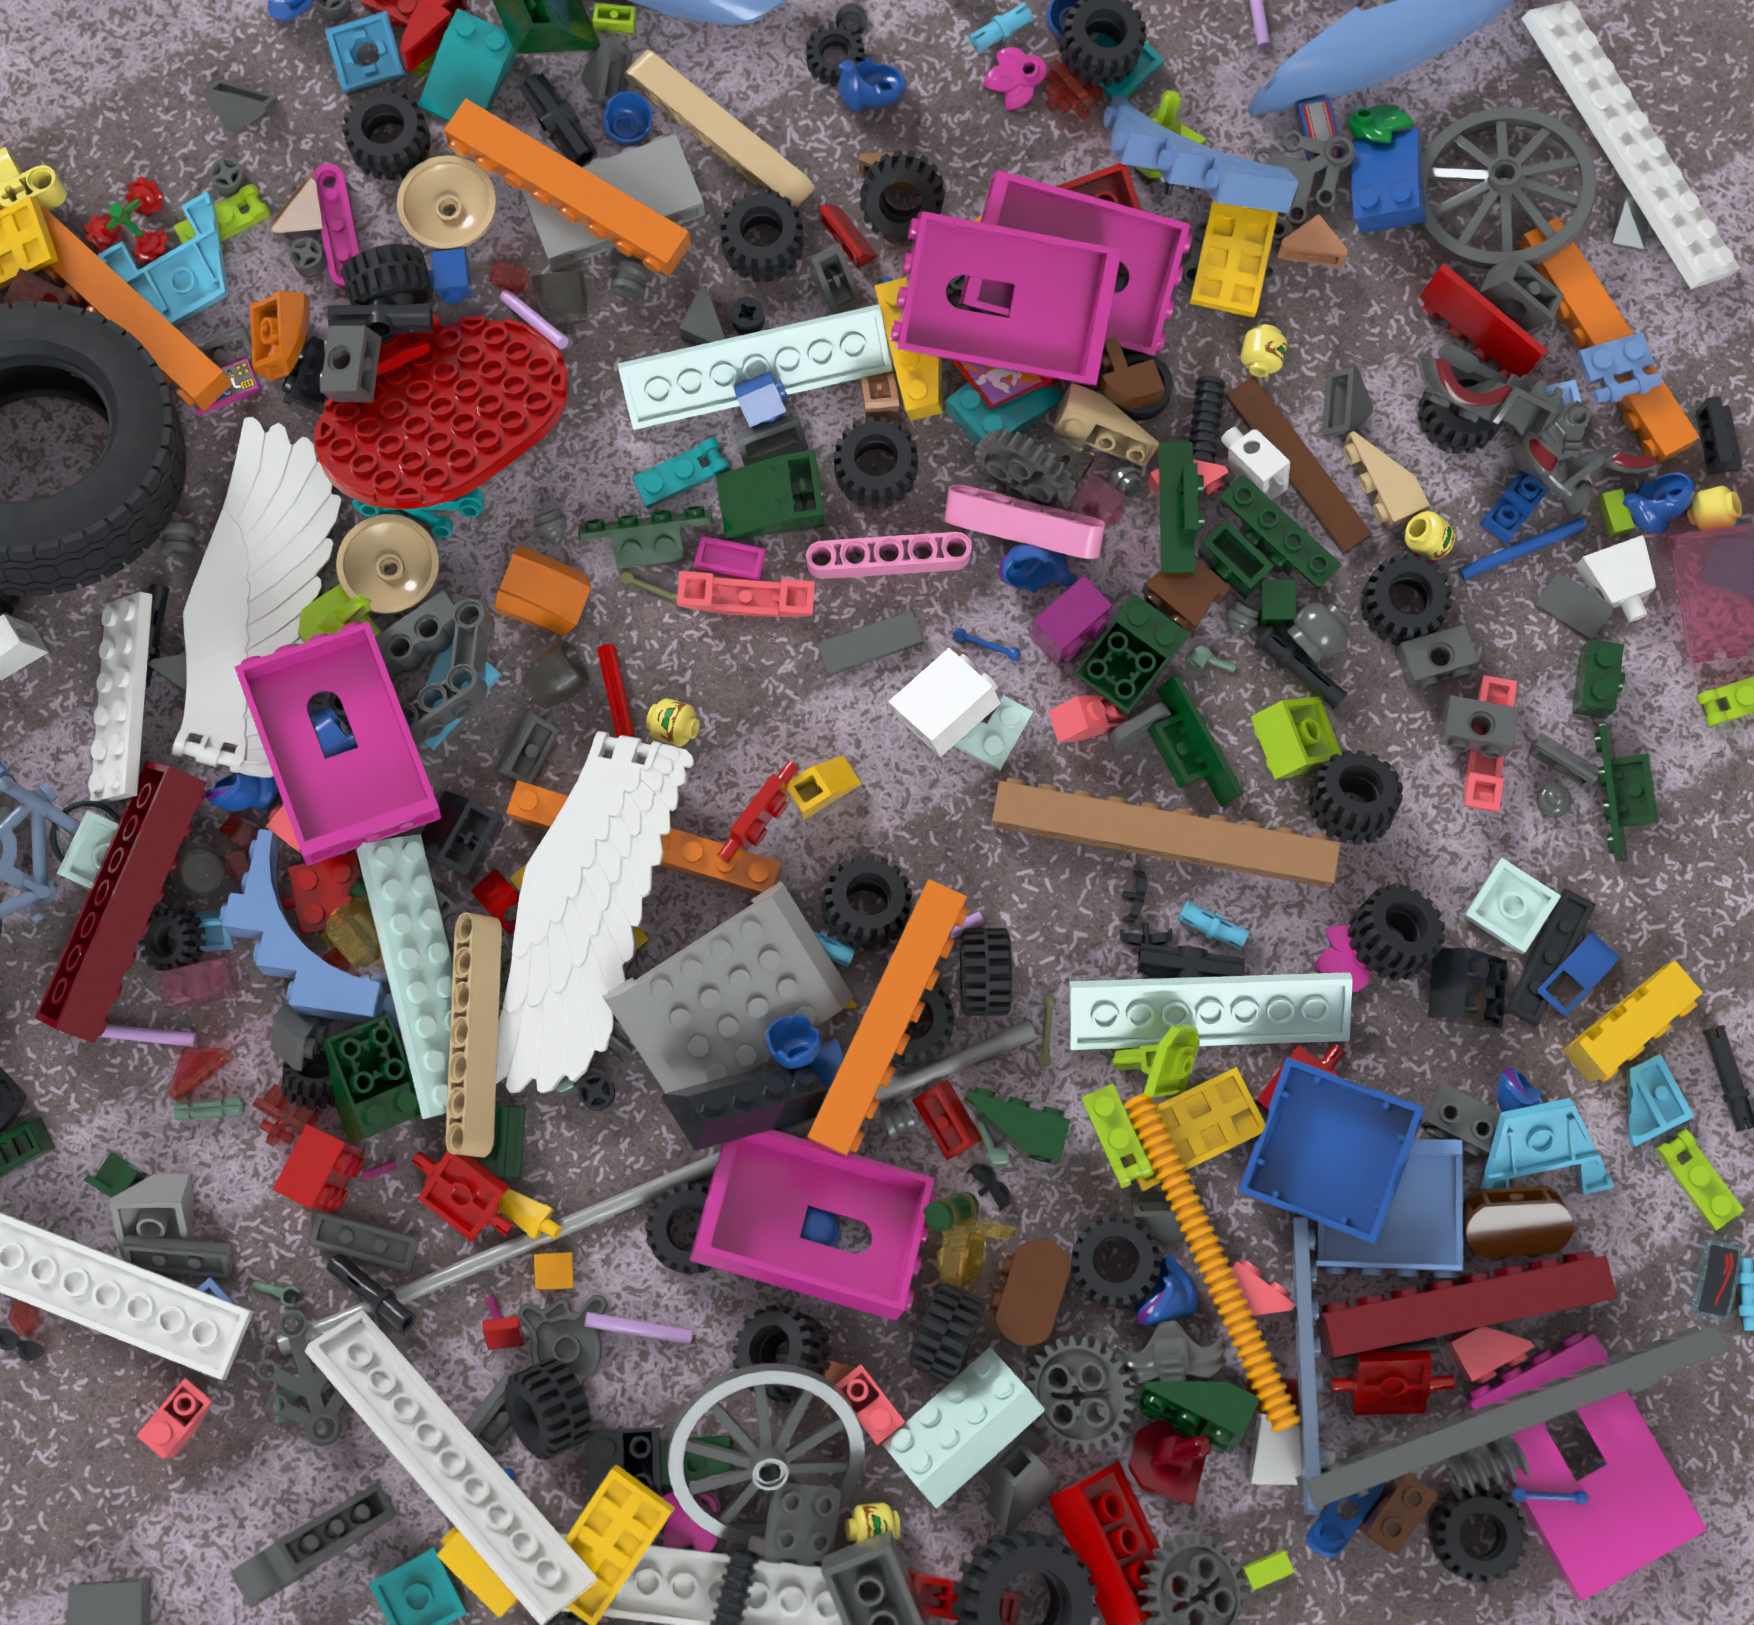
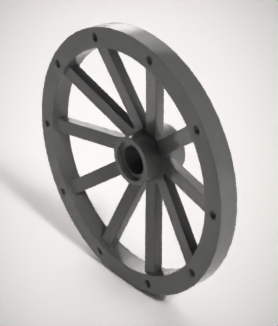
M1501 107L1472 113L1445 128L1434 138L1422 155L1427 222L1420 223L1429 240L1438 249L1465 265L1489 270L1490 267L1516 255L1530 266L1539 264L1557 255L1569 246L1583 230L1591 215L1596 193V171L1591 154L1581 138L1570 127L1543 112L1520 107ZM1506 126H1520L1539 131L1515 158L1508 156ZM1496 127L1498 158L1492 160L1468 141L1465 136L1482 129ZM1549 137L1559 142L1572 156L1522 167ZM1454 144L1485 170L1434 168L1444 152ZM1578 168L1582 181V194L1580 197L1527 178ZM1501 178H1509V179H1511V180H1508V181H1500L1499 179H1501ZM1429 180L1481 182L1430 208L1427 196ZM1524 191L1574 207L1576 210L1566 225L1556 233ZM1488 193L1458 240L1448 234L1436 220L1448 212ZM1515 200L1544 236L1546 239L1544 242L1530 248L1513 251L1511 201ZM1495 202H1500L1502 252L1485 251L1468 246Z
M768 1363L733 1370L716 1378L699 1390L685 1405L675 1421L668 1442L667 1462L674 1495L686 1514L703 1529L718 1537L737 1543L749 1544L750 1535L765 1536L767 1524L742 1523L733 1519L759 1488L765 1490L768 1519L771 1491L780 1488L785 1482L800 1483L789 1473L842 1472L834 1486L841 1492L840 1511L858 1484L863 1469L865 1449L858 1416L848 1398L837 1386L823 1376L808 1369L787 1364ZM765 1384H783L802 1388L776 1440L771 1439ZM754 1386L760 1440L756 1443L719 1402V1400L727 1395ZM813 1394L827 1402L839 1415L786 1448ZM709 1409L748 1454L688 1437L697 1421ZM846 1428L848 1436L847 1459L793 1460L841 1429ZM684 1451L738 1465L742 1468L687 1482L683 1470ZM766 1463H774L770 1466H763ZM749 1480L720 1515L706 1507L695 1495Z

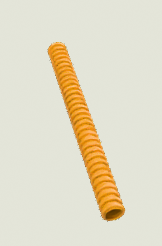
M1143 1093L1127 1100L1124 1108L1126 1110L1129 1109L1131 1112L1128 1117L1130 1120L1134 1119L1135 1124L1133 1128L1140 1132L1138 1139L1143 1140L1145 1143L1142 1147L1143 1150H1148L1147 1158L1154 1163L1151 1166L1152 1170H1157L1158 1175L1156 1178L1163 1183L1161 1189L1168 1194L1165 1198L1167 1201H1171L1172 1206L1170 1209L1177 1214L1175 1220L1176 1222L1180 1221L1182 1225L1179 1229L1186 1234L1184 1240L1186 1243L1190 1242L1191 1247L1189 1251L1190 1253L1194 1252L1196 1256L1193 1260L1195 1263H1199L1201 1267L1198 1269L1199 1273H1204L1205 1279H1203L1204 1284H1209V1295H1214L1215 1299L1212 1302L1214 1305L1218 1304L1220 1310L1217 1313L1219 1316L1223 1315L1224 1317L1222 1324L1229 1328L1227 1335L1228 1337L1232 1336L1234 1342L1231 1344L1233 1347L1237 1346L1239 1350L1236 1355L1238 1358L1242 1357L1244 1363L1241 1366L1243 1369L1247 1368L1248 1370L1246 1377L1247 1379L1251 1378L1253 1381L1251 1388L1252 1390H1257L1258 1395L1256 1396L1263 1403L1260 1408L1262 1411L1266 1410L1268 1414L1265 1419L1267 1422L1271 1421L1273 1425L1270 1430L1272 1433H1279L1295 1426L1302 1420L1301 1416H1296L1294 1412L1297 1409L1296 1405H1291L1289 1400L1292 1397L1290 1394L1286 1395L1284 1389L1287 1386L1285 1383L1281 1384L1279 1378L1282 1375L1280 1372L1276 1373L1275 1367H1277L1276 1362L1272 1363L1270 1359L1272 1353L1271 1351L1267 1352L1265 1346L1268 1344L1266 1341L1261 1340L1260 1336L1263 1333L1261 1330L1257 1331L1255 1325L1258 1322L1256 1319L1252 1320L1250 1316L1253 1314V1311L1246 1307L1248 1300L1246 1298L1243 1299L1241 1296L1243 1289H1238L1236 1285L1239 1282L1238 1278H1233L1231 1274L1234 1270L1227 1265L1229 1259L1222 1254L1224 1251L1223 1246H1218L1217 1242L1220 1239L1218 1236L1213 1235L1215 1228L1213 1225L1209 1226L1208 1224L1210 1217L1203 1213L1206 1208L1198 1202L1201 1197L1199 1194L1195 1195L1193 1191L1196 1189L1195 1184H1190L1191 1176L1184 1171L1187 1167L1180 1162L1182 1156L1180 1153L1176 1154L1175 1149L1177 1145L1176 1143H1171L1170 1139L1173 1136L1171 1133L1166 1132L1168 1125L1161 1121L1163 1114L1158 1113L1156 1110L1159 1107L1158 1103H1153L1152 1099L1154 1097Z

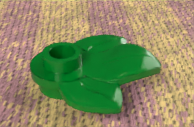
M1381 104L1369 109H1358L1347 118V126L1350 128V133L1353 136L1384 143L1391 142V131L1413 127L1414 122L1407 113L1399 111L1400 107L1392 104Z

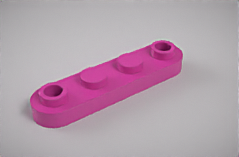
M324 164L313 172L317 179L323 229H321L330 277L338 288L346 290L342 277V267L350 258L361 252L346 178L338 166ZM330 180L336 182L332 188L325 187V184Z

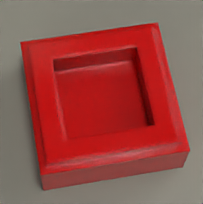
M518 1316L482 1321V1332L488 1350L524 1346V1335Z

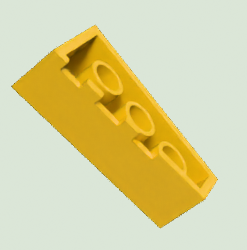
M907 277L874 286L905 410L909 420L913 421L942 413L943 371L942 358L895 350V342L890 341L893 321H899L901 308L896 307L899 287H905Z
M1674 960L1665 964L1562 1051L1589 1083L1599 1079L1603 1083L1619 1071L1618 1067L1625 1060L1628 1059L1630 1061L1645 1049L1644 1044L1652 1037L1657 1039L1672 1027L1669 1022L1677 1015L1682 1018L1698 1005L1694 1000L1703 992Z

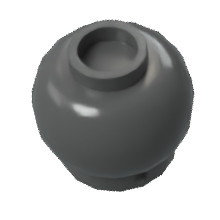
M1314 602L1305 606L1294 619V626L1287 633L1315 663H1318L1323 657H1332L1345 647L1349 638V633L1345 627L1350 622L1333 603L1326 607L1320 602Z

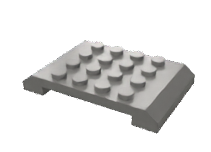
M781 881L751 900L753 902L752 905L638 979L634 980L632 977L602 996L665 1093L750 1071L772 1057L768 1049L766 1034L768 1027L777 1019L788 1015H803L816 1028L842 1011L852 1000V993Z

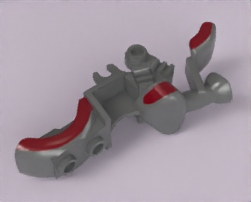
M1453 344L1441 346L1438 351L1439 358H1433L1428 354L1418 355L1420 375L1427 387L1425 391L1432 394L1430 401L1446 409L1452 404L1460 408L1458 415L1477 423L1478 419L1499 424L1501 420L1511 423L1519 434L1513 452L1515 465L1526 474L1539 478L1553 493L1563 500L1566 510L1571 515L1577 514L1589 504L1592 497V485L1590 481L1582 479L1602 465L1608 469L1623 473H1641L1657 467L1654 456L1638 455L1636 451L1628 448L1615 450L1602 446L1564 471L1557 464L1558 460L1581 455L1579 449L1582 446V442L1580 440L1584 434V427L1590 419V413L1585 404L1576 400L1565 406L1561 397L1563 390L1560 387H1556L1552 395L1545 396L1546 380H1539L1533 389L1527 385L1531 379L1528 375H1523L1519 378L1511 374L1508 380L1499 372L1479 363L1477 356ZM1451 366L1468 374L1475 372L1488 380L1463 388L1453 375Z

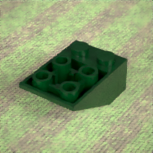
M492 0L515 54L598 50L601 45L581 0Z
M815 450L779 455L716 475L725 540L825 527Z
M1134 593L1074 671L1073 675L1128 715L1186 643L1189 633Z
M389 1013L324 1039L335 1105L348 1141L367 1139L421 1115L411 1070Z
M975 1087L974 1092H966L964 1103L1021 1156L1055 1166L1060 1162L1071 1119L1063 1117L1064 1111L1044 1106L1042 1111L1029 1108V1101L1016 1097H1009L1007 1102L995 1099V1092Z
M1227 1381L1144 1382L1136 1400L1140 1402V1405L1137 1406L1140 1408L1139 1412L1145 1417L1158 1421L1160 1418L1172 1424V1429L1175 1432L1186 1437H1191L1192 1435L1195 1437L1205 1436L1209 1439L1212 1451L1220 1454L1225 1452L1232 1454L1243 1438L1260 1398Z

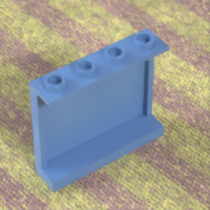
M1415 1140L1378 1244L1370 1243L1318 1222V1261L1316 1260V1266L1325 1267V1274L1346 1275V1268H1360L1361 1275L1382 1276V1269L1397 1270L1398 1277H1419V1270L1433 1271V1278H1455V1272H1463L1462 1140Z

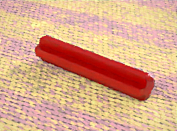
M606 644L599 646L597 652L616 738H619L620 735L635 737L615 645Z

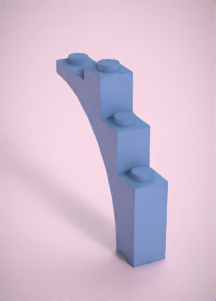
M1113 95L1110 106L1104 112L1103 122L1104 127L1112 136L1111 151L1121 164L1158 169L1168 183L1204 188L1216 203L1289 213L1299 181L1287 168L1239 158L1189 140L1147 117L1125 97Z
M259 829L257 840H252L249 849V858L252 860L249 872H245L242 878L241 889L244 894H229L228 902L222 905L220 912L222 926L230 936L261 940V942L255 944L253 961L263 975L295 979L290 981L288 985L287 1001L296 1014L357 1023H366L380 1017L386 996V991L380 982L352 976L329 965L310 951L296 936L286 918L279 895L277 864L280 841L273 831Z

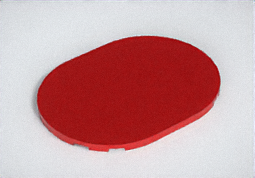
M471 316L460 318V322L440 326V324L435 325L432 333H423V336L429 343L430 353L376 376L373 402H336L331 398L326 401L324 405L325 410L320 420L316 422L314 430L316 454L321 469L328 480L347 496L371 506L388 509L430 507L454 500L475 490L543 439L560 419L568 401L569 378L563 356L556 345L533 327L511 319H505L503 322L486 320V316Z

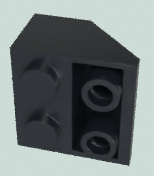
M444 791L438 802L441 819L427 823L421 833L425 856L427 860L473 883L506 822L500 814L468 798Z
M1442 948L1432 959L1428 1018L1445 1023L1502 1029L1503 1017L1506 1013L1504 999L1505 985L1508 980L1507 960L1472 948Z
M660 1427L590 1430V1436L587 1438L589 1502L616 1464L662 1498Z

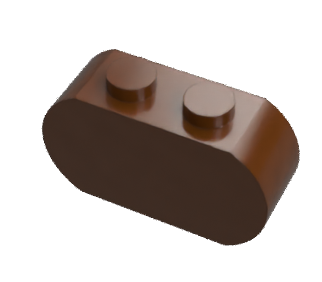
M1549 1186L1475 1190L1463 1201V1233L1471 1249L1481 1257L1503 1259L1507 1256L1525 1255L1527 1257H1539L1542 1254H1555L1566 1246L1573 1233V1219L1560 1195Z
M1044 1239L1031 1240L1019 1246L1015 1250L1014 1256L1009 1254L1006 1256L1001 1275L1007 1276L1003 1290L996 1288L990 1309L996 1311L994 1322L998 1331L1006 1340L1013 1344L1032 1346L1042 1343L1050 1337L1071 1271V1262L1068 1255L1056 1243Z

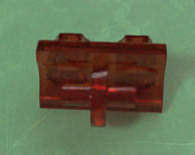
M1056 58L1048 65L1050 71L1046 76V80L1050 84L1044 90L1050 97L1045 105L1050 111L1060 107L1064 113H1068L1073 109L1082 120H1085L1091 115L1092 107L1101 98L1103 89L1099 84L1097 87L1090 86L1091 81L1081 86L1076 81L1079 75L1076 73L1071 75L1067 71L1069 64L1063 65Z
M274 1084L264 1098L257 1097L252 1104L253 1107L277 1120L273 1124L264 1119L259 1126L260 1129L268 1133L265 1143L271 1147H274L280 1140L290 1145L295 1136L286 1131L287 1127L302 1134L306 1124L315 1126L321 1109L316 1106L314 1110H308V1105H304L302 1108L298 1107L294 1115L284 1111L288 1104L287 1097L283 1098L281 1086L278 1084Z

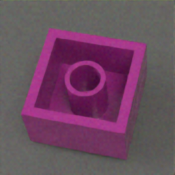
M1083 576L1033 620L1030 638L1056 666L1064 660L1069 664L1083 651L1081 646L1085 641L1090 638L1094 642L1108 628L1106 624L1110 621L1109 614L1112 604Z

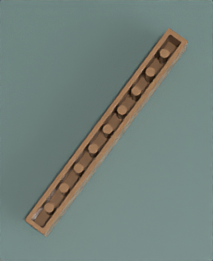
M1007 778L1006 782L999 781L991 827L1324 888H1330L1335 883L1341 843L1332 841V838L1326 834L1313 833L1311 837L1298 835L1297 830L1287 827H1278L1277 831L1263 829L1264 824L1259 822L1244 821L1243 825L1230 823V818L1221 815H1210L1208 819L1197 817L1196 812L1188 809H1176L1175 812L1164 811L1161 805L1144 802L1141 806L1128 804L1127 799L1116 796H1109L1107 800L1094 798L1093 793L1083 790H1075L1074 794L1060 792V787L1050 784H1041L1040 788L1026 786V781L1017 778Z

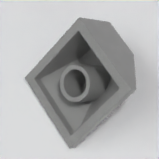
M189 1173L153 1174L110 1199L109 1206L121 1256H124L123 1241L126 1235L193 1241L194 1194Z

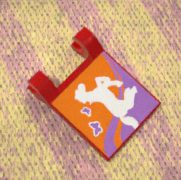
M952 360L991 410L1040 387L1050 388L1059 383L1058 379Z

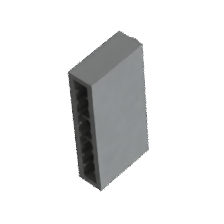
M676 134L658 136L648 144L640 147H627L620 154L609 158L600 157L594 159L589 165L582 167L677 225L705 215L704 202ZM521 189L552 271L615 248L613 242L606 238H603V240L597 239L587 231L586 226L578 221L575 223L567 221L559 214L558 209L549 204L547 207L542 206L531 197V193Z

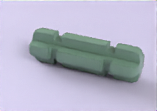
M239 1096L227 1097L226 1100L224 1098L196 1099L193 1103L189 1100L176 1101L174 1103L175 1119L180 1121L191 1120L192 1117L194 1119L225 1117V1114L230 1117L242 1116L245 1110L244 1099Z

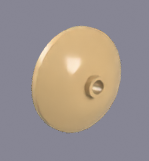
M450 155L433 157L415 166L402 181L397 195V212L406 232L419 244L439 251L462 249L479 240L491 226L497 207L494 186L486 172L468 159ZM449 208L456 210L452 216H446L445 211Z
M394 514L373 516L354 526L343 539L336 560L338 579L351 600L358 594H361L364 598L369 597L371 600L369 604L371 607L370 612L378 614L402 613L420 604L434 588L440 567L438 550L430 534L414 520ZM394 565L397 567L395 574L387 575L385 573L388 566Z

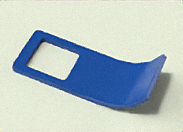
M1590 931L1583 942L1537 989V992L1562 1016H1567L1609 972L1620 956L1593 931ZM1562 971H1565L1583 988V991L1566 1008L1546 990Z

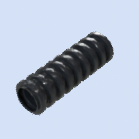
M1202 376L1196 379L1195 385L1198 388L1194 392L1196 398H1194L1193 405L1195 408L1192 410L1194 417L1191 419L1193 427L1190 428L1189 433L1192 437L1189 438L1188 442L1193 444V459L1216 464L1214 458L1217 457V451L1215 448L1218 447L1219 442L1217 438L1220 435L1218 428L1221 426V422L1218 419L1222 417L1220 409L1223 407V401L1221 399L1224 398L1223 389H1225L1226 383L1216 376Z
M735 1549L728 1551L727 1556L730 1557V1560L725 1562L724 1565L727 1572L722 1574L721 1577L724 1580V1584L719 1586L718 1590L721 1592V1596L716 1597L715 1602L718 1603V1608L713 1609V1614L716 1616L715 1620L712 1619L710 1621V1625H740V1622L745 1621V1616L742 1613L743 1610L748 1609V1604L745 1601L746 1598L751 1596L748 1589L754 1584L751 1577L756 1575L757 1570L754 1569V1565L758 1564L760 1560L756 1555Z

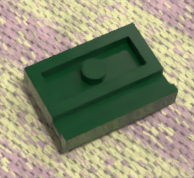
M495 1105L492 1150L484 1158L471 1156L497 1177L521 1179L526 1108Z

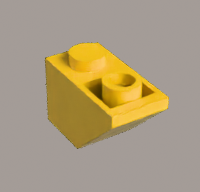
M844 755L814 765L794 777L788 783L786 791L798 813L805 820L859 787L862 783Z

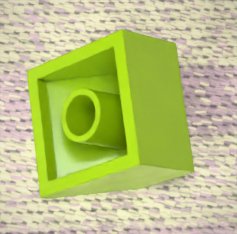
M1320 696L1282 700L1250 716L1254 725L1255 735L1260 741L1267 758V767L1272 772L1275 780L1294 777L1318 769L1326 760L1329 761L1332 755L1336 753L1340 756L1342 755Z

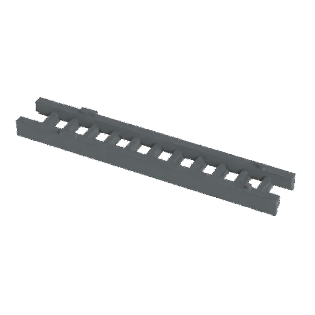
M1718 1325L1699 1330L1698 1326L1690 1327L1334 1462L1326 1467H1321V1475L1305 1480L1308 1492L1315 1508L1357 1493L1358 1497L1364 1496L1369 1493L1368 1488L1628 1389L1631 1394L1658 1385L1657 1378L1728 1352ZM1302 1475L1295 1477L1303 1497Z

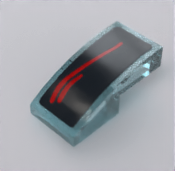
M1705 1238L1697 1267L1699 1278L1691 1303V1311L1694 1314L1725 1321L1729 1320L1742 1256V1247L1740 1245Z

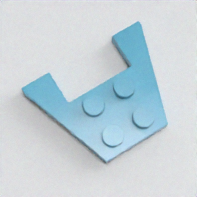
M207 191L181 206L196 233V237L140 269L128 245L123 241L97 255L174 327L230 295L214 199Z
M1570 1098L1500 1113L1480 1190L1510 1188L1509 1179L1576 1164L1578 1186L1583 1195L1614 1188V1183L1604 1167V1163L1591 1140L1575 1104Z

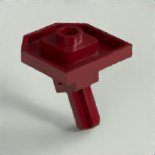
M1159 1419L1137 1431L1127 1467L1140 1489L1193 1506L1206 1455L1211 1454L1212 1447L1209 1445L1207 1437L1183 1436L1172 1429V1424Z

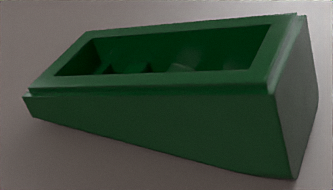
M42 1118L29 1119L0 1136V1178L55 1149V1145ZM16 1138H19L26 1152L23 1155L21 1154L18 1145L15 1141ZM3 1145H6L13 1161H8L2 1148Z

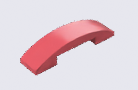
M679 571L677 606L729 615L767 617L812 616L815 581L781 579L780 582L717 578L713 577V573Z
M1483 675L1477 700L1514 707L1517 681ZM1472 724L1471 729L1474 733L1485 735V730L1481 725ZM1468 750L1464 780V807L1498 813L1504 778H1501L1504 756L1501 758H1488L1483 756L1482 752Z

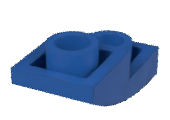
M1520 471L1479 525L1507 544L1545 496L1549 488L1533 476Z

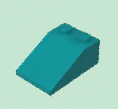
M457 9L441 41L418 107L447 122L451 120L465 99L470 100L489 112L518 55L515 54L506 31Z
M967 382L947 399L946 413L977 446L988 431L993 433L995 429L1000 430L1002 433L1005 429H1008L1013 436L1017 432L1020 434L1024 433L1056 407L1063 395L1055 386L1050 388L1040 387L991 410L980 397V394Z

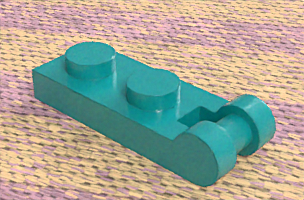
M714 437L700 443L699 446L633 476V483L646 509L716 477L718 474L729 471L731 467L727 459L722 458L717 439ZM707 456L710 465L702 469L698 460Z

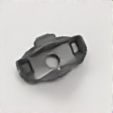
M1179 1320L1159 1322L1150 1341L1142 1351L1131 1353L1122 1345H1117L1119 1348L1117 1358L1119 1361L1126 1358L1129 1359V1362L1123 1369L1125 1372L1136 1373L1129 1380L1136 1385L1160 1377V1382H1186L1185 1375L1210 1379L1227 1362L1224 1359L1226 1350L1224 1345L1225 1336H1220L1213 1345L1205 1346L1195 1340Z

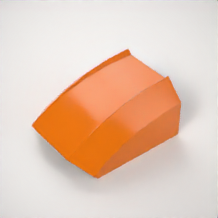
M279 290L268 298L249 304L253 371L271 382L291 373L303 349L310 316V297L308 295Z
M518 546L512 554L501 586L497 591L495 609L498 614L565 636L579 621L591 590L589 577L587 574L551 557Z

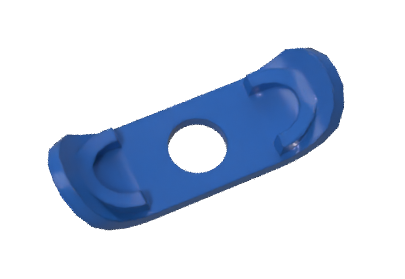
M1387 1481L1368 1488L1369 1493L1364 1496L1358 1497L1357 1493L1329 1503L1320 1518L1305 1536L1308 1546L1321 1556L1327 1558L1338 1556L1381 1496ZM1346 1499L1353 1500L1358 1505V1514L1350 1521L1341 1519L1337 1513L1339 1503Z

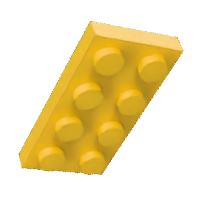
M29 196L0 211V289L59 260L37 198Z
M1212 199L1190 304L1255 318L1278 212L1216 203Z
M1237 1067L1158 1104L1159 1107L1156 1109L1158 1113L1163 1114L1162 1123H1167L1168 1125L1166 1132L1171 1133L1173 1136L1170 1140L1172 1144L1176 1143V1154H1181L1180 1162L1187 1167L1184 1171L1262 1134L1266 1126ZM1133 1119V1120H1130V1122H1131V1124H1132V1126H1133V1125L1135 1124V1121H1134V1119ZM1134 1130L1138 1137L1140 1134L1139 1130ZM1139 1140L1141 1146L1145 1144L1143 1140ZM1143 1150L1147 1157L1149 1154L1148 1150ZM1132 1153L1124 1157L1128 1166L1136 1163ZM1148 1160L1150 1165L1152 1166L1154 1164L1153 1161ZM1153 1170L1154 1175L1144 1179L1141 1176L1135 1179L1141 1192L1162 1182L1156 1178L1158 1175L1157 1170Z
M617 1464L611 1469L565 1538L566 1543L598 1578L593 1586L566 1606V1608L589 1625H597L675 1509L674 1506Z

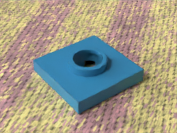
M387 11L325 29L343 94L358 92L407 77L390 15ZM373 44L378 48V55L380 57L376 64L373 63L369 66L359 64L357 53L361 46Z

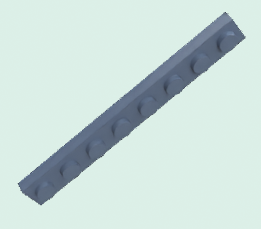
M1293 1218L1290 1227L1294 1304H1296L1294 1306L1298 1399L1299 1415L1302 1419L1300 1421L1303 1504L1304 1515H1319L1322 1511V1506L1314 1507L1305 1481L1321 1475L1320 1467H1326L1325 1445H1319L1318 1430H1324V1409L1317 1408L1316 1394L1322 1393V1372L1315 1371V1357H1320L1321 1343L1320 1335L1313 1334V1321L1319 1320L1318 1299H1312L1311 1286L1317 1285L1316 1264H1310L1309 1250H1315L1314 1229H1308V1218Z

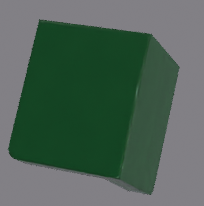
M1264 579L1261 582V609L1258 615V627H1270L1272 624L1277 627L1293 626L1294 619L1297 616L1295 579Z
M110 1153L95 1176L88 1174L84 1181L112 1198L141 1182L147 1173L115 1153Z

